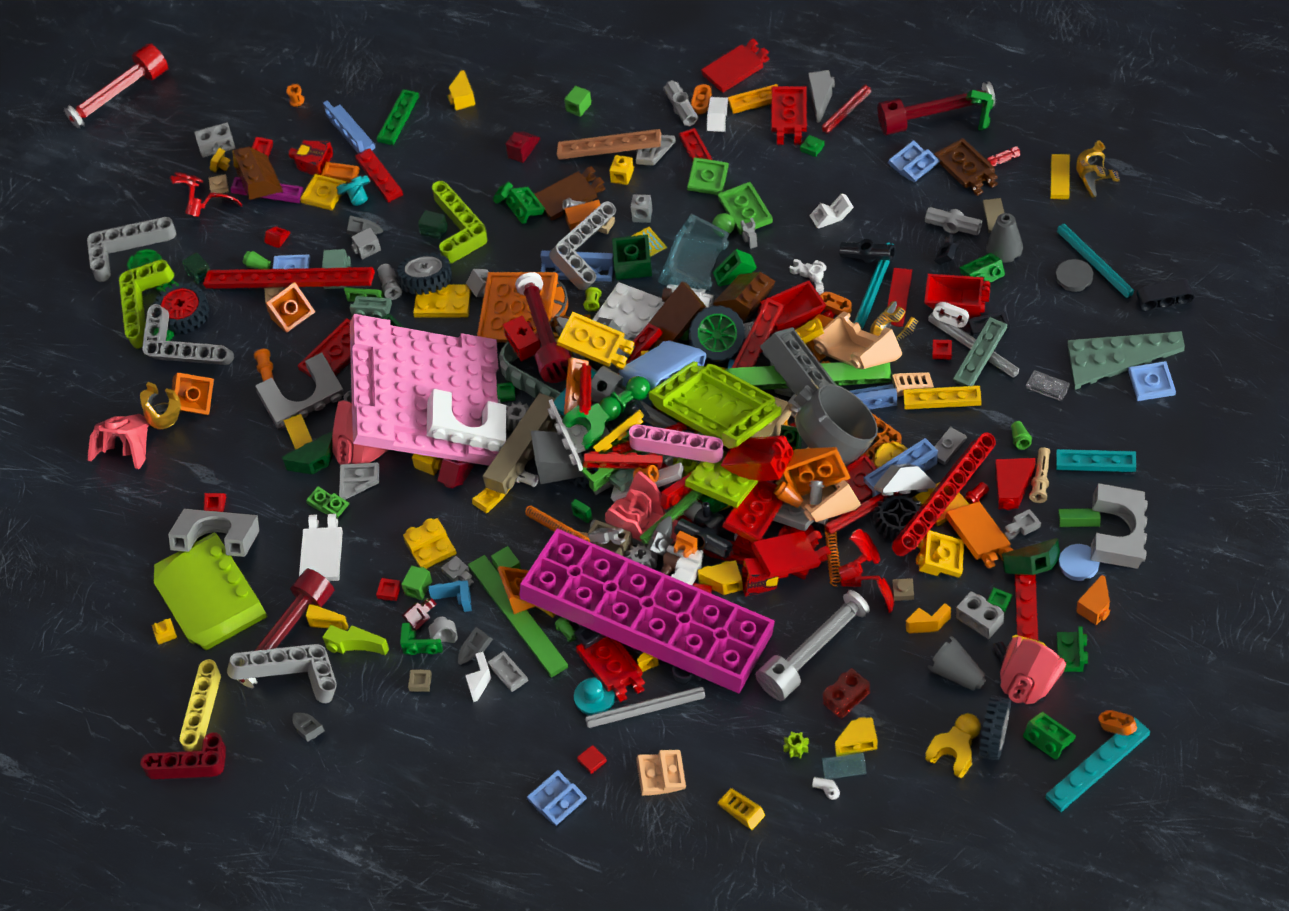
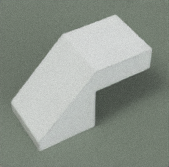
M710 97L707 131L725 132L728 98Z
M841 193L831 206L820 203L809 216L817 228H822L843 220L854 207L848 197Z
M483 652L476 654L480 671L465 675L473 702L478 701L491 680L490 671Z

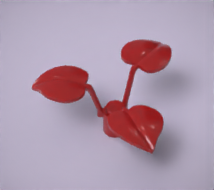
M178 172L174 173L176 176H170L172 184L186 183L190 187L186 214L199 217L201 208L205 209V205L211 197L229 198L242 207L241 202L236 198L216 192L210 193L205 201L201 203V199L194 198L195 185L199 187L196 181L203 183L202 179Z
M858 529L853 532L849 539L858 546L862 555L854 561L840 566V576L844 582L853 578L856 581L877 580L879 589L887 603L889 614L894 606V596L885 578L880 576H860V573H863L861 563L866 560L868 562L873 560L874 564H878L880 562V554L869 534Z

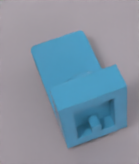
M467 580L446 584L438 583L428 587L430 597L433 600L457 596L458 604H462L464 612L472 611L470 588Z

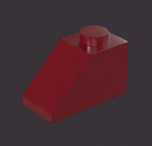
M514 132L506 142L508 158L524 163L540 141V137L526 132Z
M443 459L437 481L444 483V486L448 488L463 485L475 463Z

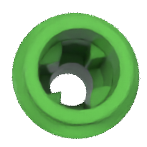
M247 251L243 258V264L247 268L269 269L271 266L270 261L254 251Z
M1016 421L1012 423L1014 446L1018 449L1028 448L1032 441L1031 435L1022 422Z

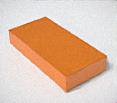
M326 162L321 175L351 183L352 179L357 178L360 169L359 166Z

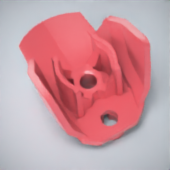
M345 400L338 402L333 427L332 448L339 464L370 463L389 450L353 444L352 403Z
M141 414L124 417L115 416L96 424L90 435L88 461H92L101 451L106 453L109 449H115V438L119 436L123 443V456L132 454L134 467L140 469L146 460L147 427L151 425L147 423L145 417Z
M638 471L626 497L616 500L605 514L606 524L630 531L632 538L642 541L640 536L666 514L665 509L660 506L661 493L657 485L645 474ZM677 520L672 523V534L670 537L673 539L672 544L676 542L674 529L678 523Z
M1019 636L1013 637L1007 647L1001 667L1000 686L1013 702L1034 704L1037 700L1045 697L1062 675L1066 663L1064 659H1059V656L1053 650L1030 639L1022 640Z

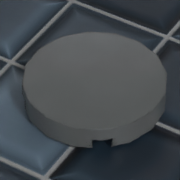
M1072 259L1064 261L1058 266L1056 271L1057 283L1067 291H1082L1088 285L1090 286L1093 280L1092 268L1082 260Z

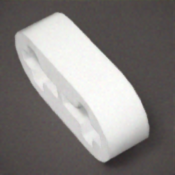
M939 302L933 310V315L937 320L955 327H964L969 319V314L966 310L946 302ZM941 308L945 310L944 314L940 313ZM959 315L962 316L961 321L957 320Z

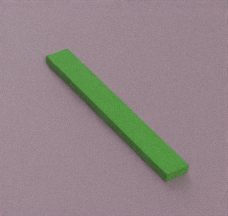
M483 555L469 563L468 567L550 677L552 678L567 669V662L529 612L524 610L514 614L500 574L487 557Z

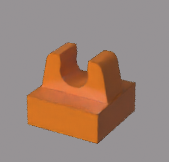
M679 531L676 535L674 553L677 554L679 550H684L683 557L685 558L690 554H695L697 551V538Z

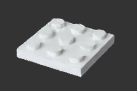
M618 282L593 320L597 321L599 317L613 319L626 336L628 333L638 336L664 302H662V298Z

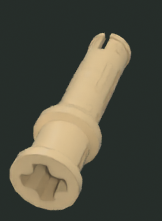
M1044 447L1038 450L1036 473L1031 481L1033 488L1029 498L1036 503H1043L1047 500L1046 488L1049 487L1047 472L1051 451Z

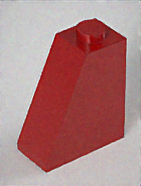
M1035 458L996 459L995 475L998 509L1012 510L1019 508L1035 473Z

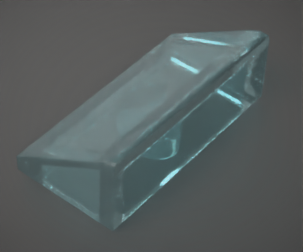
M863 752L821 758L825 779L867 774Z

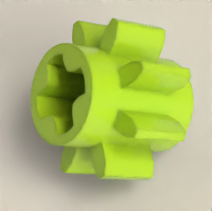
M791 732L789 737H784V752L789 751L790 758L793 756L801 758L804 752L808 753L807 745L809 740L808 738L803 739L802 732Z

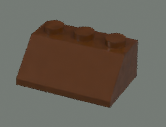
M251 147L232 150L235 170L249 200L283 192L267 155Z
M762 272L739 274L714 301L713 305L732 309V311L738 314L744 324L759 308L760 301L768 298L776 281Z

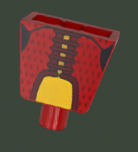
M303 141L299 149L291 148L289 151V158L295 159L297 169L311 175H321L326 162H330L333 156L331 143L324 141Z
M757 558L744 559L741 573L744 595L747 597L775 590L778 579L786 578L789 574L768 578Z

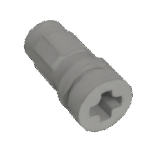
M389 264L380 265L378 267V274L385 298H391V300L397 299L402 294L399 282L396 280L395 271Z

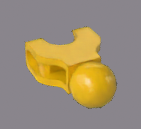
M966 713L960 715L949 732L939 734L933 738L926 751V760L930 763H936L941 756L952 755L956 758L954 775L962 778L972 764L970 746L972 745V739L980 733L981 723L974 714Z

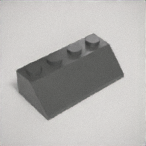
M793 327L775 332L760 346L765 357L772 362L775 370L781 374L786 381V385L793 390L796 396L806 385L814 391L825 384L836 385Z

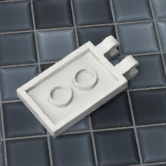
M328 514V528H319L317 515H309V529H303L299 576L305 569L309 568L320 573L328 581H339L342 527H338L336 514Z

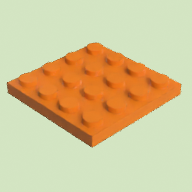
M488 272L477 336L496 339V342H508L504 335L502 324L523 315L526 321H530L534 334L537 333L526 296L519 294L515 286L516 280L521 275L529 272ZM532 272L539 274L542 278L543 286L539 292L549 322L551 323L558 274L556 272Z

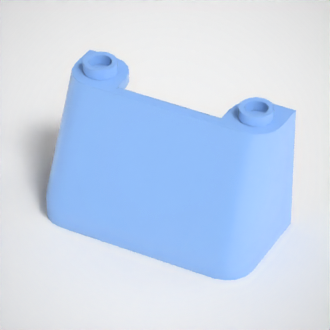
M669 340L664 341L656 348L626 364L623 370L619 369V375L624 377L622 385L626 387L629 379L634 376H642L648 380L651 391L693 361L698 362L699 366H704L707 354L696 347ZM649 395L641 400L651 407L654 405L649 399Z

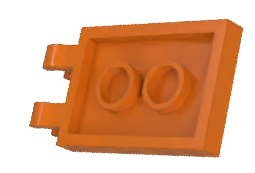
M980 502L946 512L945 518L976 560L981 558L987 568L995 567L993 561L998 560L996 553L1002 559L1003 553L1013 551L1010 547L1011 543Z

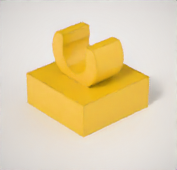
M221 148L217 150L211 159L210 170L216 172L219 167L224 171L228 169L230 159L224 157L225 150Z
M165 619L152 625L158 645L177 638L171 619Z

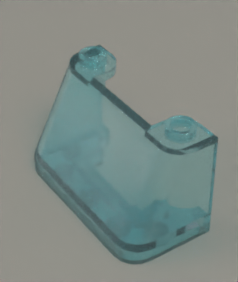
M691 213L676 235L658 282L667 286L669 284L679 285L683 281L690 288H701L709 291L713 284L710 274L718 254L728 246L729 241L727 238L729 233Z

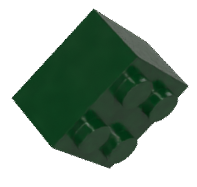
M648 234L612 238L616 280L652 276Z

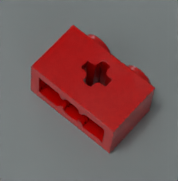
M523 315L502 324L506 339L521 361L535 355L540 349L541 343L538 333L534 334L532 324L529 320L526 321Z

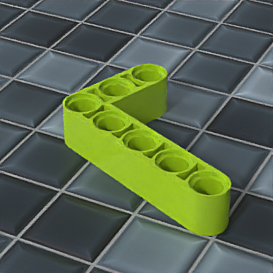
M435 182L432 190L436 203L461 230L442 241L439 245L441 256L444 255L450 263H453L485 245L488 241L484 224L446 182Z
M158 260L125 271L119 277L125 335L134 348L143 347L146 326L142 291L168 283L174 278V272L165 260Z

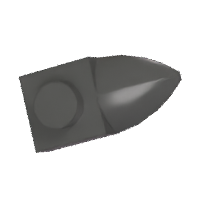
M350 216L346 234L356 235L371 228L374 234L377 235L383 233V230L372 221Z
M671 516L666 517L657 525L646 548L660 556H664L668 546L673 541L670 538L672 534Z
M475 627L460 649L458 664H464L473 659L477 653L484 652L493 639Z
M306 713L293 714V724L298 734L307 742L324 732L322 724L313 716Z

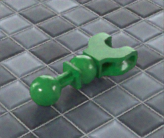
M634 376L628 380L626 390L621 394L617 395L613 392L611 396L602 398L599 403L591 406L588 415H585L584 412L580 413L579 405H577L564 416L562 423L567 428L577 424L583 425L588 433L584 435L581 444L585 449H589L601 440L608 421L615 420L624 412L626 403L632 399L643 400L649 395L650 384L646 378Z

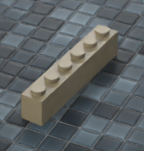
M541 393L538 394L484 473L483 479L486 488L506 495L509 489L514 486L515 480L519 474L523 473L525 465L534 455L531 431L550 432L556 421L551 419L548 412L550 408L549 400L552 399L554 402L556 398Z

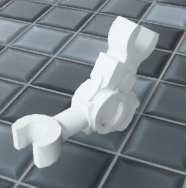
M794 259L795 267H789L790 273H800V276L809 277L815 283V289L818 294L823 293L824 287L821 280L824 270L827 269L826 265L817 260L811 265L808 263L803 264L800 260Z

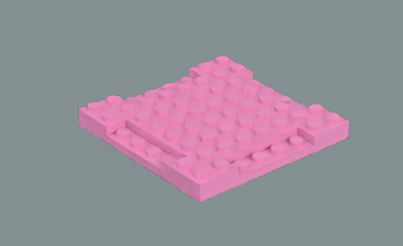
M354 314L350 321L353 444L490 466L499 452L426 436L427 403L433 389L451 392L452 413L454 417L468 427L482 426V411L487 402L498 403L496 339L461 333L459 338L391 326L390 320Z

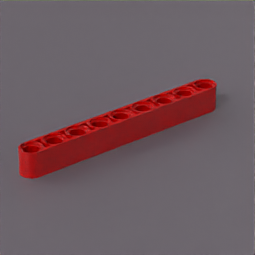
M983 433L971 442L894 540L892 549L895 554L905 556L918 546L995 447L996 440L992 434Z

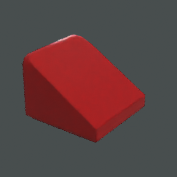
M275 226L265 232V243L279 248L290 235V231Z
M204 493V511L223 512L226 494Z

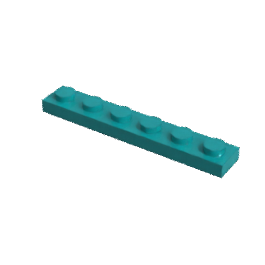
M1134 718L1137 725L1134 733L1126 736L1115 734L1046 794V799L1062 812L1150 735V730Z

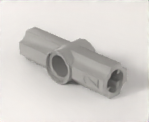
M673 80L667 82L666 86H664V91L673 105L674 112L679 115L684 125H694L698 120V116L688 101V95L682 91L678 82Z
M930 207L925 217L926 223L942 226L949 233L961 231L979 235L982 226V220L964 216L957 209H951L948 212Z

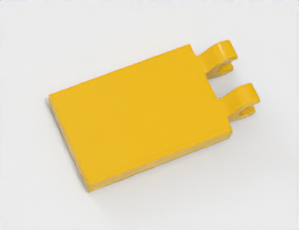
M572 312L557 341V345L607 367L613 363L621 370L626 365L627 357L616 354L618 348L624 353L631 355L635 343L624 339L625 333L575 312Z

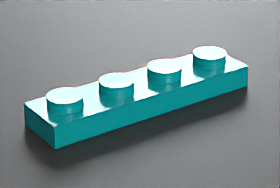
M1057 449L1056 470L1136 472V451Z

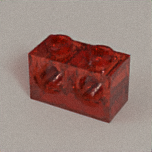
M851 668L849 671L842 673L835 684L825 689L823 693L824 705L842 719L870 693V682Z

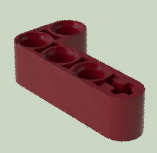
M213 732L205 736L202 751L149 753L141 759V766L150 779L215 777L224 770L226 747L221 736Z

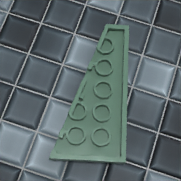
M1182 331L1068 340L1067 346L1075 390L1079 389L1081 385L1086 383L1093 384L1100 378H1109L1126 372L1129 367L1143 363L1146 365L1159 357L1166 358L1184 351Z

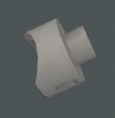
M446 617L436 618L434 623L429 626L430 639H440L441 642L449 643L457 641L455 623L447 620Z

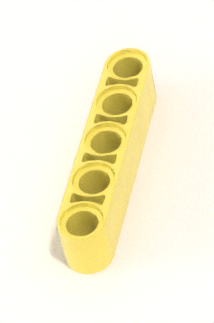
M210 659L202 661L198 667L180 734V742L185 752L201 751L203 747V740L221 678L216 663Z

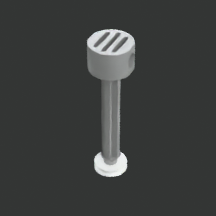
M849 590L847 594H844L845 604L786 660L781 656L774 655L756 672V679L765 692L774 699L783 701L801 683L797 671L851 619L855 618L856 615L865 617L866 613H869V605L859 593Z

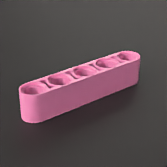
M633 425L629 429L630 446L635 450L710 463H718L723 459V442L717 437L645 425Z

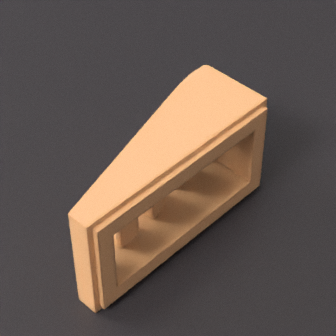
M929 372L892 375V383L894 388H896L897 397L903 396V390L934 388ZM926 379L927 384H923L922 380Z

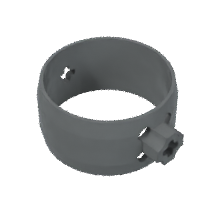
M825 384L814 391L806 385L794 398V401L801 406L795 416V424L803 441L809 448L837 447L845 465L858 459L870 447L877 436V423L868 407L856 395L841 386Z

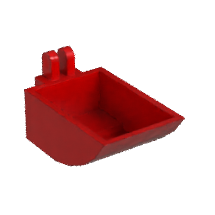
M928 274L924 303L934 310L936 304L946 302L966 310L969 314V319L979 317L981 313H985V302H989L990 282L983 281L984 277ZM941 308L940 313L944 314L945 310Z
M809 280L769 297V299L784 305L771 335L792 327L796 330L822 313L826 304ZM765 300L760 301V307H759V310H758V314H759V312H760V310H761V308H762V306H763Z
M785 435L748 438L737 447L730 448L721 466L729 472L750 480H780L794 452Z

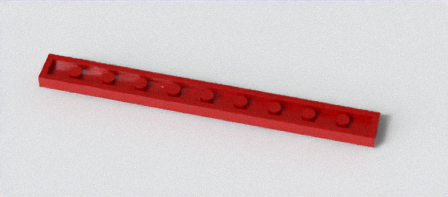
M373 267L208 270L203 285L206 289L288 287L293 282L298 287L371 286L375 270Z

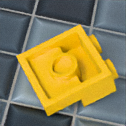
M429 518L424 521L422 526L418 528L410 527L403 534L405 543L419 567L427 569L457 554L438 518L434 520Z
M929 530L917 546L921 548L916 558L919 571L938 576L941 572L959 578L963 570L964 542L961 539Z

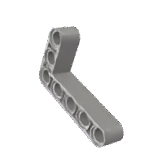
M611 202L602 203L550 251L549 256L552 262L580 290H586L596 280V274L575 250L616 213V208Z
M162 217L91 233L87 238L90 267L95 279L99 282L109 279V253L173 239L176 236V230L172 220L169 217Z
M153 304L148 308L143 340V352L147 356L158 360L228 365L233 361V352L222 345L166 341L169 322L168 310L158 304ZM161 310V315L156 318V313ZM159 328L158 333L153 335L154 330ZM156 346V351L151 353L152 347ZM173 347V353L168 355L169 349ZM191 348V353L186 356V351ZM208 350V355L203 358L204 351ZM226 351V356L221 359V353Z
M319 644L235 653L230 657L227 668L228 676L237 680L308 672L314 695L321 703L330 702L336 689V680L326 649Z

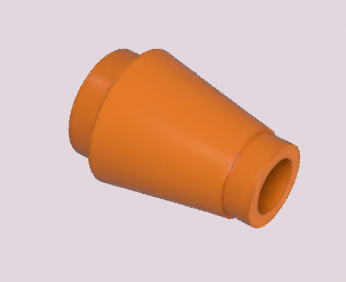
M780 482L774 490L777 499L796 508L804 500L788 482Z

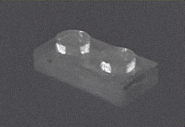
M1034 370L1026 384V388L1062 401L1069 389L1070 383Z

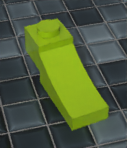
M330 625L323 636L326 648L333 653L344 654L345 651L365 650L386 655L389 650L385 638L352 625L348 631Z

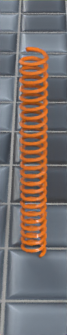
M531 505L526 508V516L555 532L558 525H560L558 529L561 528L562 530L564 528L563 531L566 530L569 534L571 532L574 536L576 534V537L579 535V538L581 537V539L590 542L588 537Z
M825 529L826 546L830 550L836 549V551L831 552L837 553L827 555L830 584L837 586V584H832V582L838 583L841 581L838 542H836L837 533L829 535Z

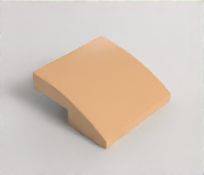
M660 750L658 755L637 756L642 796L670 793L686 788L680 750Z

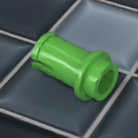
M560 617L555 622L556 629L561 631L569 642H573L576 640L574 637L576 630L569 623L570 620Z

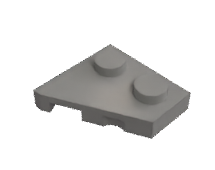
M661 135V147L638 149L636 164L654 165L675 143V136Z

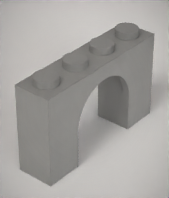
M323 353L306 360V368L316 384V389L313 395L304 401L294 402L286 399L281 394L273 378L255 385L256 392L277 429L286 427L283 420L299 414L305 418L310 412L314 410L319 411L330 402L335 403L344 396L343 388Z
M1098 483L1093 493L1092 510L1121 517L1128 524L1131 534L1124 537H1116L1096 533L1091 543L1092 561L1138 569L1141 562L1145 561L1147 553L1144 550L1147 533H1144V528L1147 524V517L1144 516V512L1147 509L1145 492Z
M183 509L168 534L170 550L189 552L200 536L212 532H223L227 534L224 538L226 555L245 557L259 533L258 516Z

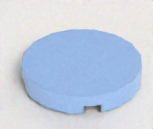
M1073 544L1061 552L1059 567L1064 576L1069 579L1084 581V579L1094 577L1098 572L1100 562L1091 560V547L1083 544Z

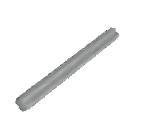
M933 312L929 315V322L968 348H972L976 341L975 338L958 327L937 320ZM993 351L988 361L1011 377H1016L1019 373V368Z
M697 687L585 717L588 728L703 699L705 698V692L703 687Z

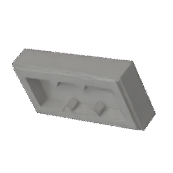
M950 427L934 446L938 450L937 462L946 465L967 440V436Z
M505 651L488 661V666L511 692L528 681L527 676Z

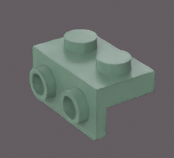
M356 296L354 304H350L349 308L352 317L354 314L381 319L390 313L392 301L391 298Z

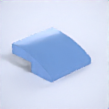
M912 141L889 159L888 164L905 178L915 182L936 166L940 160L928 149L924 151L915 141Z
M559 770L527 796V800L555 826L587 799L575 784H571Z

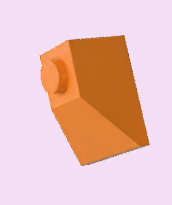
M177 372L173 377L172 390L175 391V394L180 399V411L209 415L214 379Z

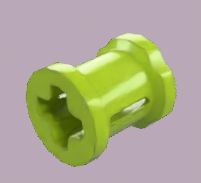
M596 287L586 289L584 309L588 311H597L599 309L598 301L602 294L600 289Z

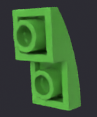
M317 487L307 499L308 505L327 515L336 514V518H339L349 505V502L335 493L331 495L320 487Z

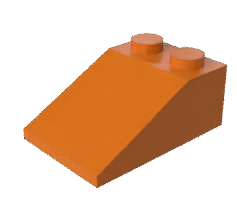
M837 447L796 449L793 451L794 454L783 473L787 482L800 496L810 493L811 487L809 485H811V481H823V485H825L822 487L823 489L840 483L842 480L851 479Z

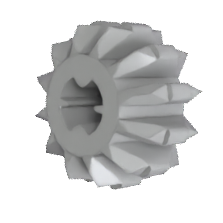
M512 402L511 407L506 406V429L508 432L514 431L529 409L527 403L522 405L521 402L518 404Z
M638 542L637 547L631 545L630 550L625 553L626 558L649 568H656L658 555L646 549L647 544L641 546Z

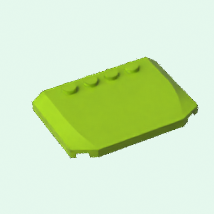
M695 361L649 392V399L657 409L706 436L721 439L723 445L729 449L739 446L781 415L782 410L780 406L776 405L775 398L772 395L716 365L707 364L706 367L699 366L698 362Z
M215 532L195 542L189 552L179 551L154 564V584L188 641L202 646L206 651L267 618V614L232 557L226 555L225 546Z

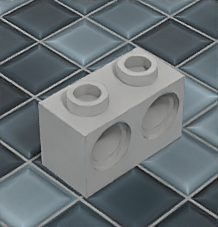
M228 122L195 131L202 158L215 154L219 148L225 151L235 149Z
M971 591L956 607V618L987 639H990L1003 624L1004 612L1000 607L987 602L983 596Z

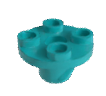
M367 175L359 176L352 179L351 183H344L336 187L338 195L348 193L352 205L358 206L368 200L363 186L371 181Z
M593 677L582 681L576 687L574 701L577 708L589 716L609 710L615 703V693L613 690L607 692L600 680Z

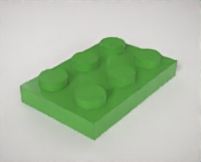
M751 182L718 194V199L725 211L734 218L735 227L740 235L744 232L740 224L742 220L746 224L750 222V218H753L756 224L755 229L773 223L771 214Z

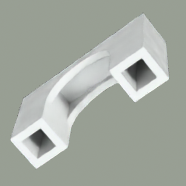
M433 389L427 403L426 436L499 452L506 442V405L488 401L482 411V426L468 427L460 423L452 413V393Z

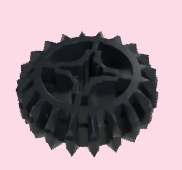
M899 493L897 496L890 495V498L884 496V502H878V507L874 509L873 521L879 535L883 534L884 539L890 537L891 542L897 538L922 506L921 501H916L915 496L909 498L908 494L901 496Z

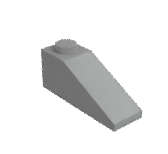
M829 70L809 73V87L817 123L821 122L832 96V87H835L834 77H830Z

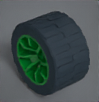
M720 305L704 308L696 314L691 322L688 336L689 346L699 348L707 354L706 364L725 365L730 359L734 360L738 356L745 341V326L738 314L730 308Z

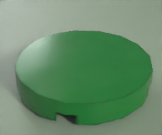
M140 250L136 252V255H132L129 258L127 268L131 270L162 260V257L155 250Z

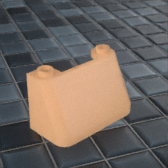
M844 311L823 328L824 334L813 339L814 348L819 354H824L849 364L856 369H866L896 361L902 356V351L892 329L885 327L879 336L861 330L858 322L853 324L849 320L850 314Z
M784 474L782 475L780 480H777L775 482L777 485H779L782 481L787 483ZM845 480L823 488L822 502L818 505L809 504L810 493L801 496L804 500L800 505L804 510V515L810 522L812 520L819 522L848 513L861 506L850 485Z

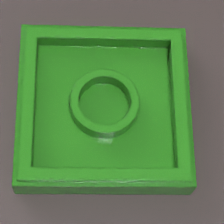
M694 157L687 190L714 195L722 193L729 163Z

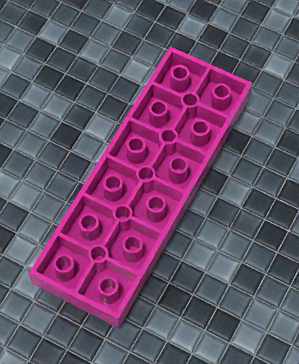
M558 528L520 584V599L736 693H740L770 640L775 622L770 618Z

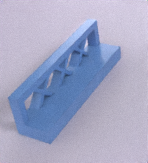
M328 101L323 102L327 118L358 154L369 148L371 150L375 149V144L341 105L333 108Z
M542 250L541 272H546V268H554V272L558 274V279L569 280L550 259V251ZM577 252L595 272V281L612 282L614 271L613 253ZM609 270L608 275H600L599 272Z
M893 384L850 390L869 410L897 406V391Z
M924 438L865 476L864 483L872 490V498L880 494L874 490V486L891 465L909 463L918 466L925 472L937 464L938 450Z

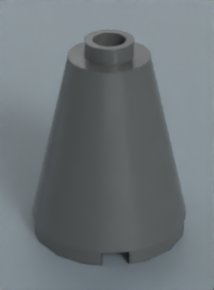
M1003 213L997 217L986 244L987 254L992 253L1002 259V263L1014 261V258L1020 257L1023 251V243L1015 217L1009 213Z
M951 636L949 638L951 643H944L932 659L934 661L933 667L929 665L927 669L973 691L976 688L980 690L987 681L984 678L986 674L960 643Z

